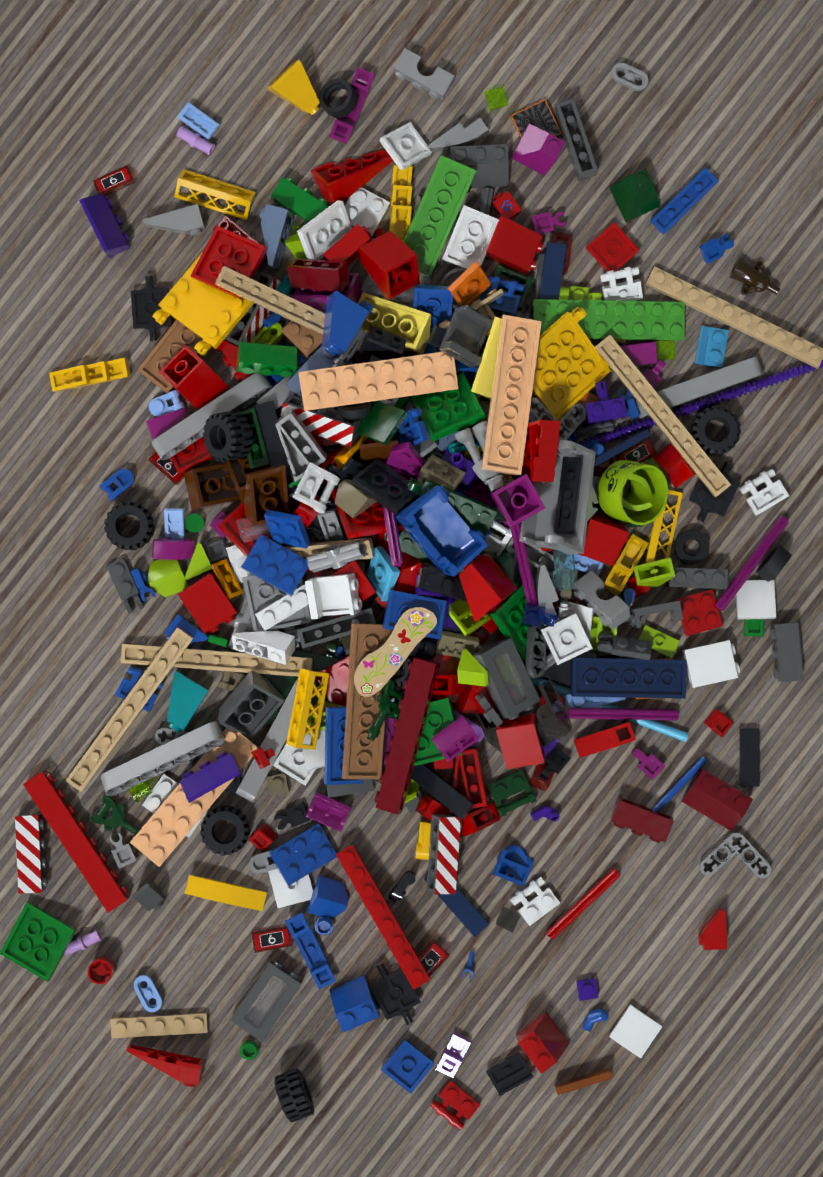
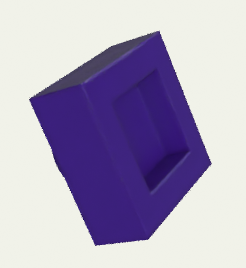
M596 978L576 981L579 1001L599 998Z

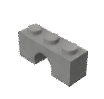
M404 48L393 67L395 76L402 81H405V79L410 81L411 85L418 90L424 89L428 91V95L432 98L443 100L454 82L455 76L440 67H437L436 71L430 76L421 75L418 72L421 57Z
M592 570L574 583L575 597L579 601H583L587 607L593 608V614L595 613L604 626L608 625L614 630L630 617V607L618 595L610 600L599 598L605 592L604 582Z

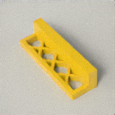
M183 169L178 177L174 197L247 220L256 192ZM181 186L187 187L191 194L180 193ZM198 194H207L209 200H202ZM219 198L224 199L228 205L221 206L216 200ZM235 205L246 206L245 213L237 211Z
M668 489V494L678 496L677 503L671 508L666 503L663 512L653 521L644 563L654 562L656 551L660 549L665 554L664 559L669 558L683 493ZM670 512L673 521L668 526H665L663 523L664 514ZM665 530L669 540L661 545L659 536Z
M300 668L287 745L295 748L316 750L329 673ZM315 676H322L321 685L316 688L314 684ZM317 695L318 703L313 707L311 698ZM313 713L315 720L314 723L309 726L307 720L308 717ZM308 733L312 736L310 745L303 744L304 737Z

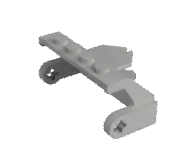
M559 440L554 482L532 483L546 508L521 522L519 541L535 547L555 549L568 555L584 554L587 521L597 511V508H593L592 502L594 504L598 503L592 485L596 452L572 441ZM563 457L583 458L574 534H558L554 532Z

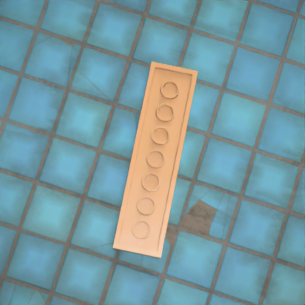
M509 315L502 316L482 470L518 476L522 473L542 321Z
M444 352L298 372L304 411L458 389L455 360Z
M226 728L222 732L225 742L207 751L191 770L196 773L201 770L200 765L207 761H210L212 764L218 760L216 756L225 751L228 754L233 753L241 769H243L253 757L251 752L258 747L240 732L236 733ZM233 779L190 803L179 783L130 843L160 867Z

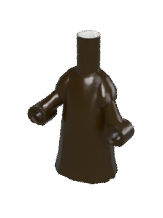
M740 258L729 277L751 286L749 288L743 287L741 289L742 295L751 292H763L765 290L777 295L780 291L779 287L770 283V276L765 272L762 261L756 262L755 268H753Z

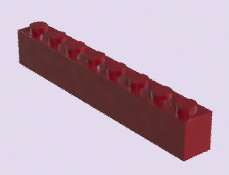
M416 657L409 664V679H406L403 687L405 695L400 700V714L394 722L395 734L390 738V753L386 755L384 761L386 769L381 774L379 781L381 788L375 796V802L377 803L375 808L394 814H400L403 811L441 663Z

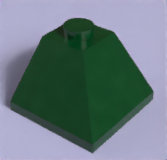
M646 168L626 177L609 188L625 223L660 207L655 186Z

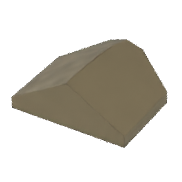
M350 479L343 480L338 485L335 504L352 518H355L377 502L353 484Z

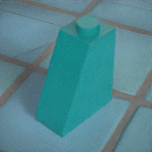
M177 671L173 675L167 723H169V727L172 730L184 732L208 695V690Z

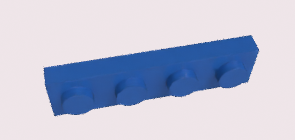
M705 167L650 222L664 235L718 183V180Z

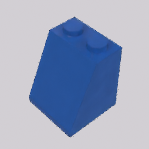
M338 291L333 292L327 298L322 346L326 348L325 351L333 356L346 352L369 313L368 310Z
M365 974L329 990L335 1014L343 1033L379 1017L380 1008L369 987Z

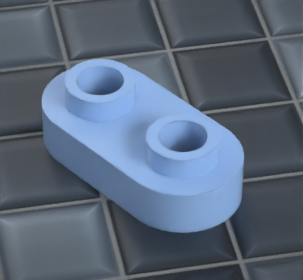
M140 975L134 981V989L145 1010L156 1012L162 1006V997L153 979L148 975ZM146 981L148 986L142 987L141 982ZM150 999H156V1004H151Z

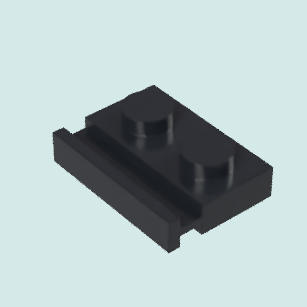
M520 1052L486 1070L499 1096L533 1078Z

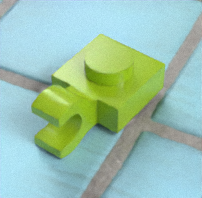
M570 286L569 300H601L602 293H588L589 287Z

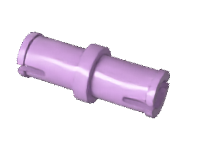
M181 126L176 134V137L189 143L190 147H196L207 155H211L215 148V144L208 142L199 133L195 134L184 128V126Z
M96 929L84 936H77V939L70 942L65 955L69 956L81 949L85 950L87 946L102 941L99 930Z

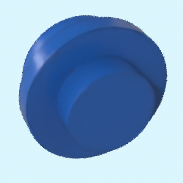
M321 916L315 921L314 928L318 934L328 935L333 931L334 924L329 917Z

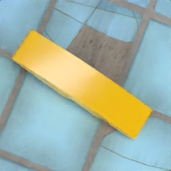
M393 164L389 231L403 242L411 223V180L413 166H409L401 171L397 165Z
M127 358L80 365L49 373L53 392L131 377Z
M190 874L184 892L188 895L263 911L267 896L266 891Z

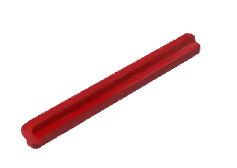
M613 868L546 932L547 936L554 940L621 876L620 873Z

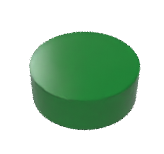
M190 514L185 519V527L192 533H198L204 528V519L198 514Z

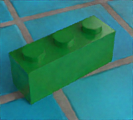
M282 177L270 198L308 223L329 207L330 204L322 198L318 200L313 197L314 193L309 189L304 188L302 190L293 179Z
M239 342L237 349V372L245 374L258 373L266 376L281 375L282 377H290L295 374L297 369V347Z

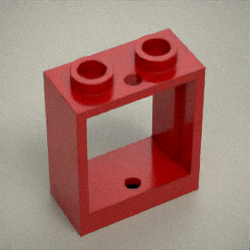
M357 224L323 254L326 261L347 262L348 267L360 256L358 247L371 241V233L365 226L360 227Z

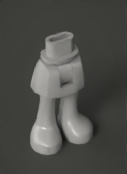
M483 421L472 427V429L462 430L454 436L458 442L465 445L475 464L472 467L473 471L485 485L488 484L492 492L505 486L502 479L504 475L500 472L481 469L483 459L474 442L473 434L484 452L488 421Z

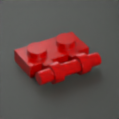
M451 1079L438 1094L443 1099V1102L439 1104L434 1100L430 1105L436 1110L435 1113L437 1115H442L449 1121L448 1124L452 1127L455 1126L459 1130L465 1125L459 1120L462 1115L469 1120L480 1107L478 1101ZM448 1105L457 1111L454 1115L446 1109Z

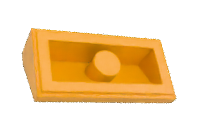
M358 436V439L351 447L345 446L333 460L339 469L344 466L350 456L354 457L360 451L359 445L365 444L368 438Z
M227 559L211 565L228 599L235 598L244 593Z

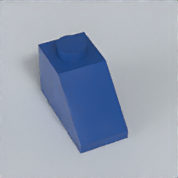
M180 614L175 617L164 632L168 635L166 637L167 640L177 627H180L193 637L191 643L208 641L209 638L208 635L204 634V632Z

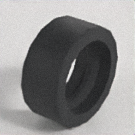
M333 79L327 82L319 94L321 107L328 115L334 118H342L349 115L356 107L358 99L354 88L343 79ZM345 89L348 92L346 101L339 107H330L329 99L331 95L337 90Z
M779 545L764 559L756 572L769 582L784 568L792 554Z

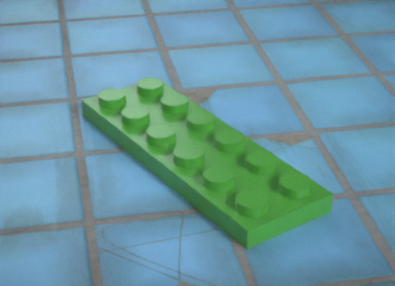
M443 155L439 157L403 241L417 254L419 273L429 277L433 272L476 173L475 169Z

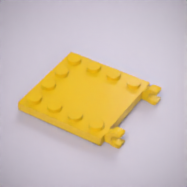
M199 256L158 304L161 309L157 310L152 317L162 325L171 315L203 339L194 348L200 355L204 356L211 346L216 349L254 303L245 298L240 300L193 279L190 275L200 258Z
M576 307L572 313L566 312L539 337L532 392L557 420L595 386V383L600 382L611 371L608 367L609 365L600 356L578 324L587 315L584 308Z

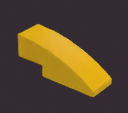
M634 534L630 536L604 581L605 590L614 595H619L634 571L633 567L637 566L647 548L648 542Z

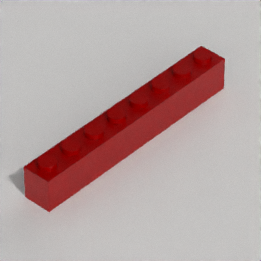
M42 771L23 785L107 913L127 901L129 899L128 894L130 893L124 884L121 885L117 880L119 876L113 868L110 869L107 865L108 859L104 853H99L96 846L98 844L92 836L89 837L86 833L87 828L83 821H78L76 818L74 807L71 804L68 805L64 800L66 798L64 792L60 788L57 789L54 785L55 779L52 774Z
M353 844L337 853V858L413 990L430 981V975L355 845Z

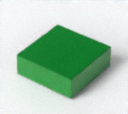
M744 619V636L764 637V619Z
M209 635L208 642L228 647L229 639Z

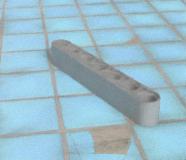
M756 356L660 390L657 393L669 408H673L763 375V371ZM634 400L640 415L639 419L648 417L649 415L639 402Z
M254 373L152 441V446L161 460H167L203 437V428L209 416L228 411L241 412L258 401L273 387L265 375Z
M298 678L261 745L263 751L272 748L275 753L274 756L268 759L270 765L260 769L254 759L236 791L237 795L250 802L254 801L287 740Z
M211 722L103 773L101 780L106 795H117L222 745L225 740L219 723Z

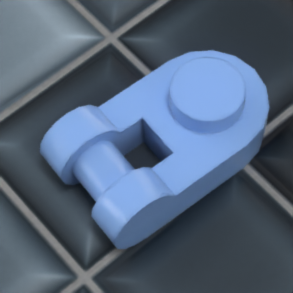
M174 390L151 400L149 411L154 416L159 417L183 409L185 406L179 398L180 393ZM170 399H172L174 404L171 407H169L167 401Z

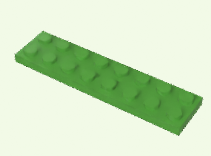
M533 300V320L542 321L540 335L566 312L572 313L576 307H579L580 309L584 308L587 313L578 324L589 340H604L609 335L614 340H685L684 302Z

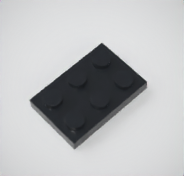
M379 458L355 475L352 480L353 484L396 516L412 504L419 495V492L408 490L409 481Z

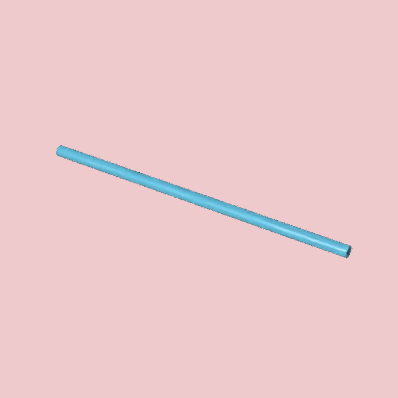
M541 677L530 678L533 685L564 697L571 694V689ZM610 704V705L603 706V707H599V708H620V707L615 706V705H613V704ZM628 720L683 742H686L689 735L687 732L655 720Z

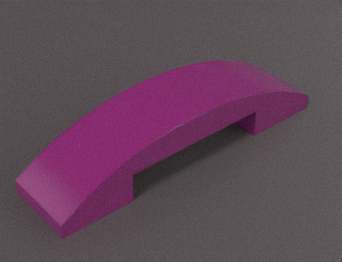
M357 67L350 84L357 93L356 107L349 115L335 120L329 138L347 145L366 102L375 77L374 73Z

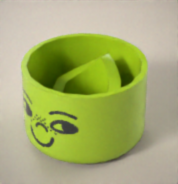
M620 460L611 464L602 474L598 484V501L604 513L613 519L635 525H647L656 520L665 508L668 499L667 480L664 474L655 466L631 460ZM629 480L631 486L630 494L624 500L622 498L623 487L626 481Z

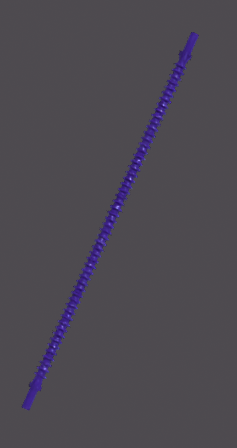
M823 360L819 368H823ZM806 363L803 366L799 364V367L788 368V371L783 370V373L778 372L777 375L773 373V376L762 377V380L757 379V382L752 381L751 384L747 382L746 386L742 384L741 387L736 386V389L731 388V391L726 390L725 393L721 391L720 395L716 393L714 397L710 395V398L705 397V400L694 401V404L690 402L688 406L684 404V407L679 406V409L673 408L672 412L679 419V416L684 417V414L689 415L690 412L694 414L695 410L699 412L700 409L710 408V405L715 406L716 403L720 405L721 401L724 403L727 399L731 401V398L736 399V396L742 397V394L747 395V392L751 394L753 390L757 392V389L768 388V385L773 386V383L778 385L779 381L783 383L784 380L788 381L789 378L794 379V376L799 377V374L804 375L805 372L809 374L811 370L815 372L817 368ZM647 417V420L642 419V422L637 421L636 424L632 422L630 426L627 424L626 427L621 426V429L616 428V431L605 432L604 435L600 433L599 437L595 435V438L590 437V440L584 439V442L579 441V443L586 445L591 440L596 439L605 445L606 441L610 443L612 439L616 441V438L621 439V436L632 435V432L636 434L638 430L642 432V429L647 430V427L653 428V425H657L650 417Z

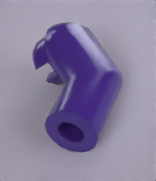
M547 805L530 813L534 821L545 817L555 822L560 817L559 811L556 808Z

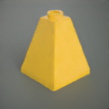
M299 60L294 61L266 87L270 92L306 114L310 113L313 115L320 109L318 106L320 102Z

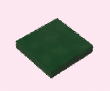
M377 401L371 413L367 415L356 432L360 436L387 446L408 414L402 409Z

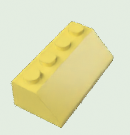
M362 293L358 305L361 301H366L373 305V310L366 316L360 329L367 333L371 325L406 339L404 351L415 355H423L430 337L431 314Z
M498 317L494 319L482 361L471 390L473 393L490 400L502 320Z

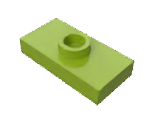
M644 625L638 640L651 641L652 650L670 658H673L680 642L647 625Z

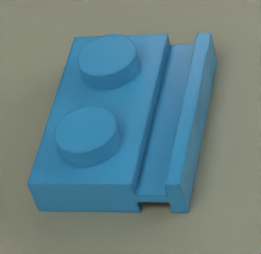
M701 326L694 364L722 369L729 330Z

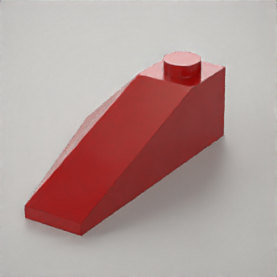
M386 149L363 154L359 159L345 158V162L334 164V161L310 171L323 198L332 205L337 200L343 201L349 198L394 160Z
M132 1044L128 1045L127 1052L179 1082H184L183 1085L188 1087L199 1085L205 1059Z

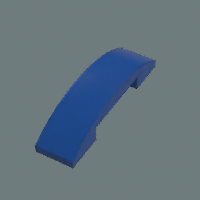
M301 912L285 920L318 989L336 982L330 965L303 913Z

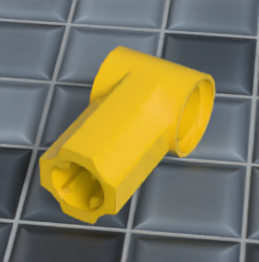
M420 821L415 859L429 860L431 822Z

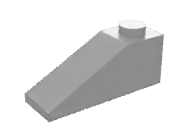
M198 204L142 219L145 227L187 235L191 234V236L199 235L202 233V230H205Z

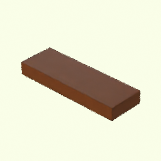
M606 1068L554 1084L557 1095L612 1079L613 1077L610 1068Z

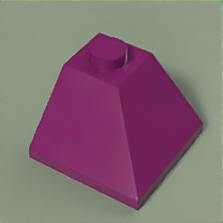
M528 124L511 158L545 176L558 158L566 142L534 125Z
M527 474L490 494L511 527L546 508Z

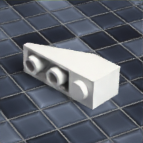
M280 631L233 633L232 635L233 649L284 665L287 664L295 651V636Z

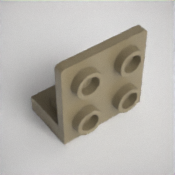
M432 454L421 468L418 481L424 484L425 480L428 479L455 491L466 473Z
M442 631L441 638L439 640L436 639L435 652L443 656L448 655L461 658L462 650L466 648L473 656L480 643L479 637L465 636L463 632L452 633Z

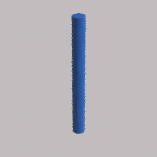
M702 756L657 802L652 810L660 812L708 761Z

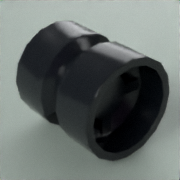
M424 637L409 656L431 660L436 649V639Z

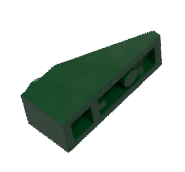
M255 408L241 411L243 417L248 419L247 422L250 423V429L253 433L252 448L248 451L249 454L247 455L250 468L254 469L269 465L270 462Z

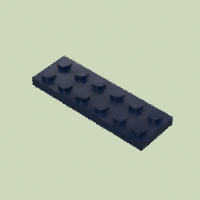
M572 658L571 696L686 699V660Z

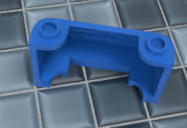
M435 486L395 517L432 563L443 574L454 577L488 544L484 541L486 539L479 530H471L449 504L448 491L443 486Z

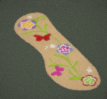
M423 607L411 608L404 612L385 644L368 654L360 662L355 671L354 684L361 696L370 697L384 687L416 645L436 626L437 618L433 612Z

